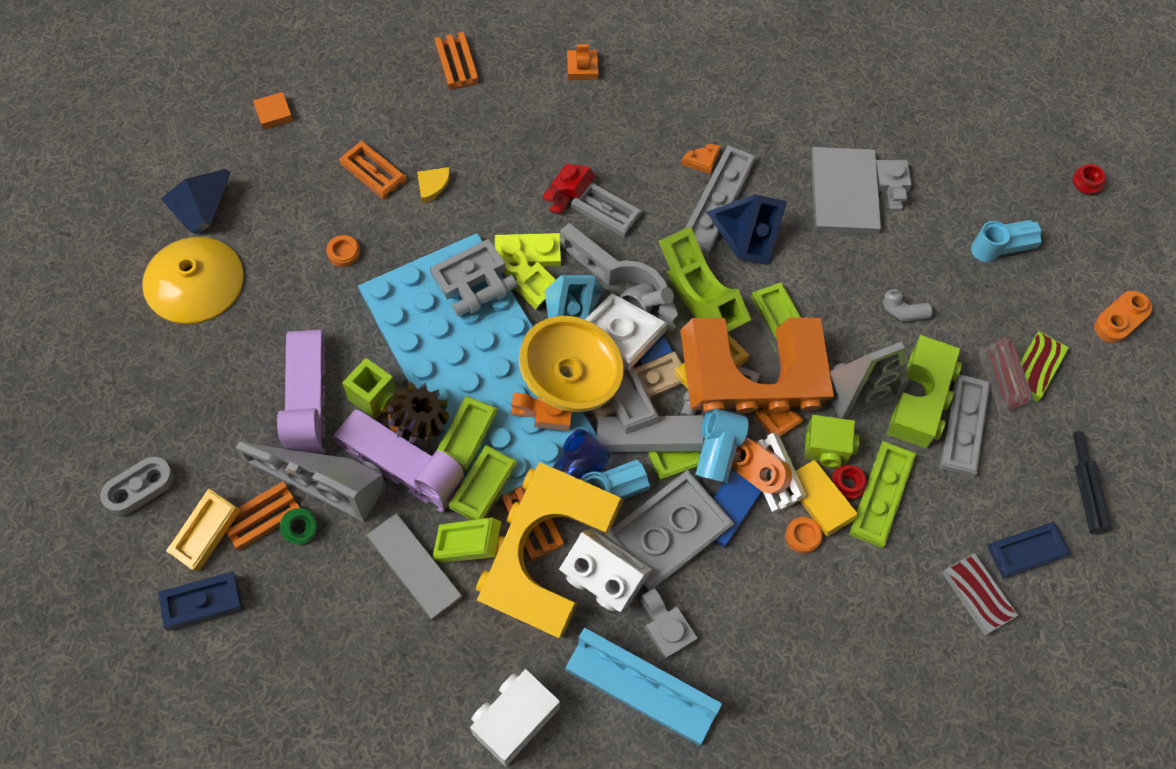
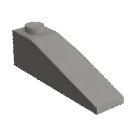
M902 342L865 355L848 364H837L829 369L834 395L829 400L840 419H846L901 397L909 384V380L906 377L908 371L904 365L906 363V352Z
M239 442L235 447L242 460L362 522L366 520L386 488L382 471L366 461L360 464L348 458Z

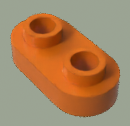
M1138 291L1123 293L1095 320L1094 328L1097 335L1109 343L1123 341L1151 314V301L1146 295ZM1111 321L1116 322L1118 326H1115Z
M745 438L744 442L736 448L731 467L734 471L762 492L780 494L787 490L792 481V471L786 461L753 439ZM745 450L746 458L742 461L741 454ZM771 469L772 478L768 481L766 474Z

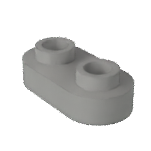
M146 458L109 480L101 490V502L114 515L123 516L130 514L170 488L174 480L173 470L162 458ZM156 473L161 474L157 482L150 483L152 475ZM121 494H129L128 499L125 502H117V499Z

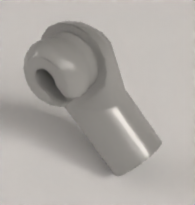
M891 289L885 293V299L882 301L885 311L898 320L909 322L931 318L932 308L929 303L909 305L902 300L903 294L899 290Z

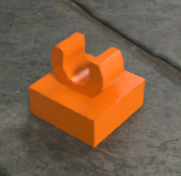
M577 44L576 50H567L568 80H598L597 50H589V44Z

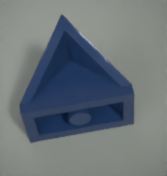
M223 169L184 179L163 196L161 200L191 233L199 234L211 225L231 172Z
M753 194L706 211V213L739 259L769 264L787 201Z

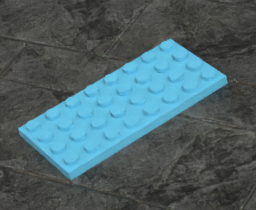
M476 233L360 284L358 289L409 384L412 382L417 389L426 382L428 391L433 392L439 389L440 395L438 399L448 400V406L445 411L449 413V420L446 425H443L444 429L441 435L437 437L440 443L465 396L498 408V415L473 462L474 464L485 445L517 461V467L495 501L497 502L501 500V495L514 493V489L519 487L523 489V482L530 468L536 470L539 462L560 471L596 453L597 435L583 412H572L569 431L534 427L535 417L511 415L513 393H524L538 399L525 383L519 367L520 347L524 337L532 328L527 316L510 290L507 292L506 297L500 300L493 299L481 305V310L473 314L467 312L457 317L452 309V305L461 301L462 298L458 294L447 300L430 274L431 267L481 243L482 240ZM501 273L497 274L500 280L504 279ZM484 281L470 289L475 294L488 287V284ZM463 472L465 479L468 473Z

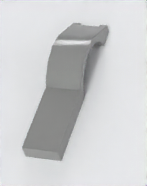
M570 223L560 230V247L607 285L632 281L638 284L647 283L655 291L667 287L665 280L654 268L642 262L629 260L618 262ZM673 301L666 305L659 304L658 311L660 313L658 318L667 323L666 332L669 334L676 329L674 321L678 318Z

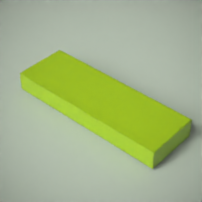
M882 441L868 478L865 492L857 509V519L853 521L848 535L883 549L916 453Z

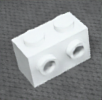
M593 528L580 534L559 568L560 571L567 575L566 579L570 584L581 590L588 589L598 596L596 600L600 605L608 610H618L619 612L631 604L652 571L650 567Z
M526 669L519 676L515 673L512 674L501 685L499 691L502 694L492 705L488 702L484 703L471 718L474 722L470 727L472 734L505 767L560 709V701Z

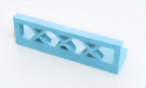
M585 627L579 636L578 646L565 667V671L699 746L702 744L722 705L719 701Z

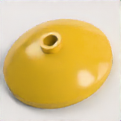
M209 237L184 238L164 247L149 262L143 276V293L151 309L163 319L178 324L203 323L223 314L237 300L244 283V270L238 255L227 244Z
M556 316L540 321L528 331L519 351L520 372L529 389L545 403L564 411L586 412L603 406L615 395L623 378L622 356L613 339L597 325L578 317ZM561 373H566L569 377H565Z

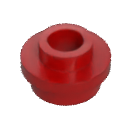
M1086 164L1075 171L1072 182L1076 189L1084 194H1097L1105 186V172L1095 164Z
M841 466L835 470L831 477V481L846 500H855L865 492L867 486L866 476L856 466ZM849 478L854 482L855 486L848 488L843 484L842 480Z

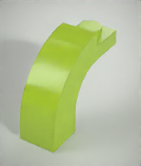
M686 227L658 241L670 270L666 271L674 289L694 318H725L727 332L751 320L739 289L723 286L709 269L692 227Z

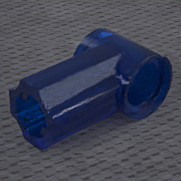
M577 429L566 439L562 450L563 455L552 468L581 479L587 473L600 472L608 463L610 451L586 430Z

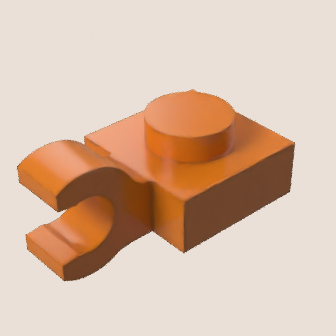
M513 393L511 415L535 417L534 427L561 431L570 430L572 412L557 409L541 399H535L528 394Z

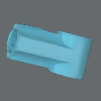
M1031 220L1005 225L998 221H989L983 225L971 245V251L979 261L992 262L999 255L1037 249L1042 242V230L1037 222H1032Z
M714 409L715 411L705 414L702 422V436L705 440L695 475L727 483L736 448L746 438L748 420L747 417Z
M638 459L602 473H587L580 479L621 497L622 500L645 492L650 488L647 474Z

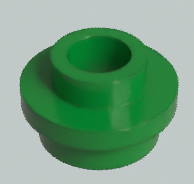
M303 508L289 510L280 521V533L291 544H305L315 536L317 531L315 516ZM300 519L304 523V530L297 534L293 532L291 526L295 520Z

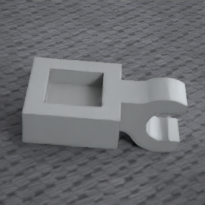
M876 160L878 192H887L890 211H902V201L907 200L906 192H909L911 188L907 160Z
M655 588L642 595L643 599L640 602L653 620L645 626V630L665 660L698 639L678 607L667 612L663 600Z

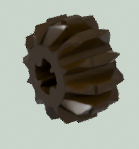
M411 382L406 386L405 390L399 388L395 392L393 400L390 401L387 407V413L390 414L389 426L399 427L396 432L397 438L406 434L409 436L410 444L414 443L417 437L426 444L431 440L432 436L437 438L441 435L444 429L443 425H446L449 420V413L445 411L448 406V400L438 399L440 395L439 389L433 392L428 391L426 382L417 389Z

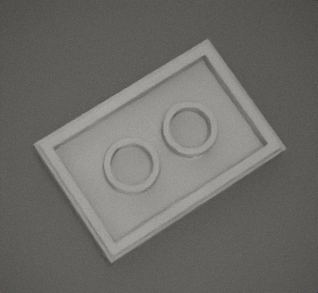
M813 147L811 160L815 231L879 234L881 224L875 150Z
M686 470L610 530L609 535L604 534V537L652 569L643 583V586L649 592L657 588L713 544L717 538L732 528L734 523L693 475Z

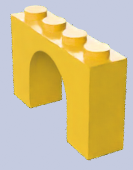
M539 462L536 470L530 468L524 479L522 488L526 489L521 503L515 502L509 512L507 522L511 523L506 536L498 538L495 560L490 571L484 570L476 586V591L480 592L477 601L557 638H563L578 603L540 586L532 579L524 563L525 542L531 531L538 524L555 517L571 518L609 535L623 500L621 497Z

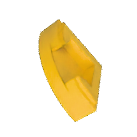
M449 167L417 172L422 204L436 199L448 185L450 179Z

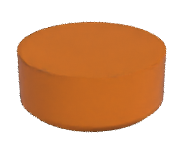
M340 235L329 241L326 253L333 265L349 267L359 259L360 248L358 242L353 237Z
M808 517L793 519L785 531L787 545L793 551L800 554L812 553L822 541L821 527L815 520Z

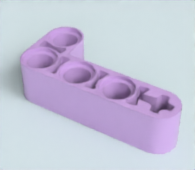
M323 329L288 331L286 334L285 410L278 411L277 415L278 436L283 449L325 454V449H322V438H325V417H322V406H325V386L322 384V375H325V335Z
M353 410L332 436L333 441L340 448L362 462L366 461L382 470L383 476L397 485L401 482L410 488L408 492L425 503L430 501L438 506L437 511L439 512L446 510L464 480L462 467L452 457L441 451H436L433 456H430L415 445L410 444L404 438H397L396 433L359 410Z

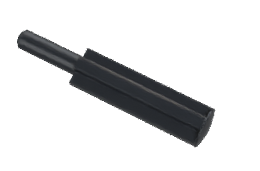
M1076 431L1073 433V439L1079 462L1074 467L1089 533L1094 535L1106 534L1112 531V526L1096 461H1090L1084 433Z

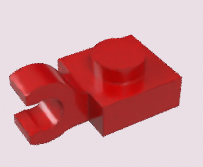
M565 164L551 183V188L547 189L542 197L544 201L554 202L549 209L550 212L561 214L566 209L571 198H580L595 177L591 167Z

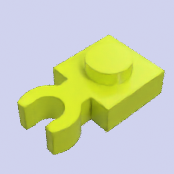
M517 249L512 258L519 265L512 266L507 260H504L506 270L503 273L507 276L512 275L517 279V287L514 289L537 310L546 302L545 290L556 279L538 262L530 267L527 264L526 255Z

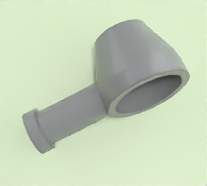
M641 283L625 290L620 295V298L650 313L655 305L672 303L674 294L669 287L655 291L649 284Z

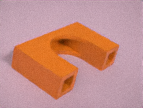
M692 318L680 330L691 410H704L705 414L715 411L714 409H736L737 413H751L757 411L758 408H769V412H783L789 410L790 407H801V411L808 412L821 409V404L834 397L821 318H788L775 329L781 368L777 382L769 385L749 380L736 368L730 354L725 318Z

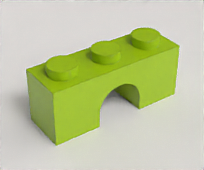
M920 335L912 349L907 365L908 374H906V377L920 383L926 391V396L916 397L903 392L895 405L886 435L926 449L933 439L939 440L945 426V421L940 419L943 410H948L954 393L949 390L951 381H956L962 363L957 361L960 348Z

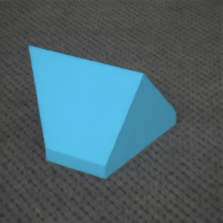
M561 275L545 290L548 318L573 316L586 319L594 311L605 288L593 275Z

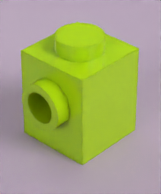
M367 358L342 382L348 400L373 419H376L382 412H387V407L390 401L393 400L396 392L393 377Z
M812 415L806 429L804 459L820 461L822 466L828 468L846 465L851 455H856L858 451L859 434H854L855 421Z

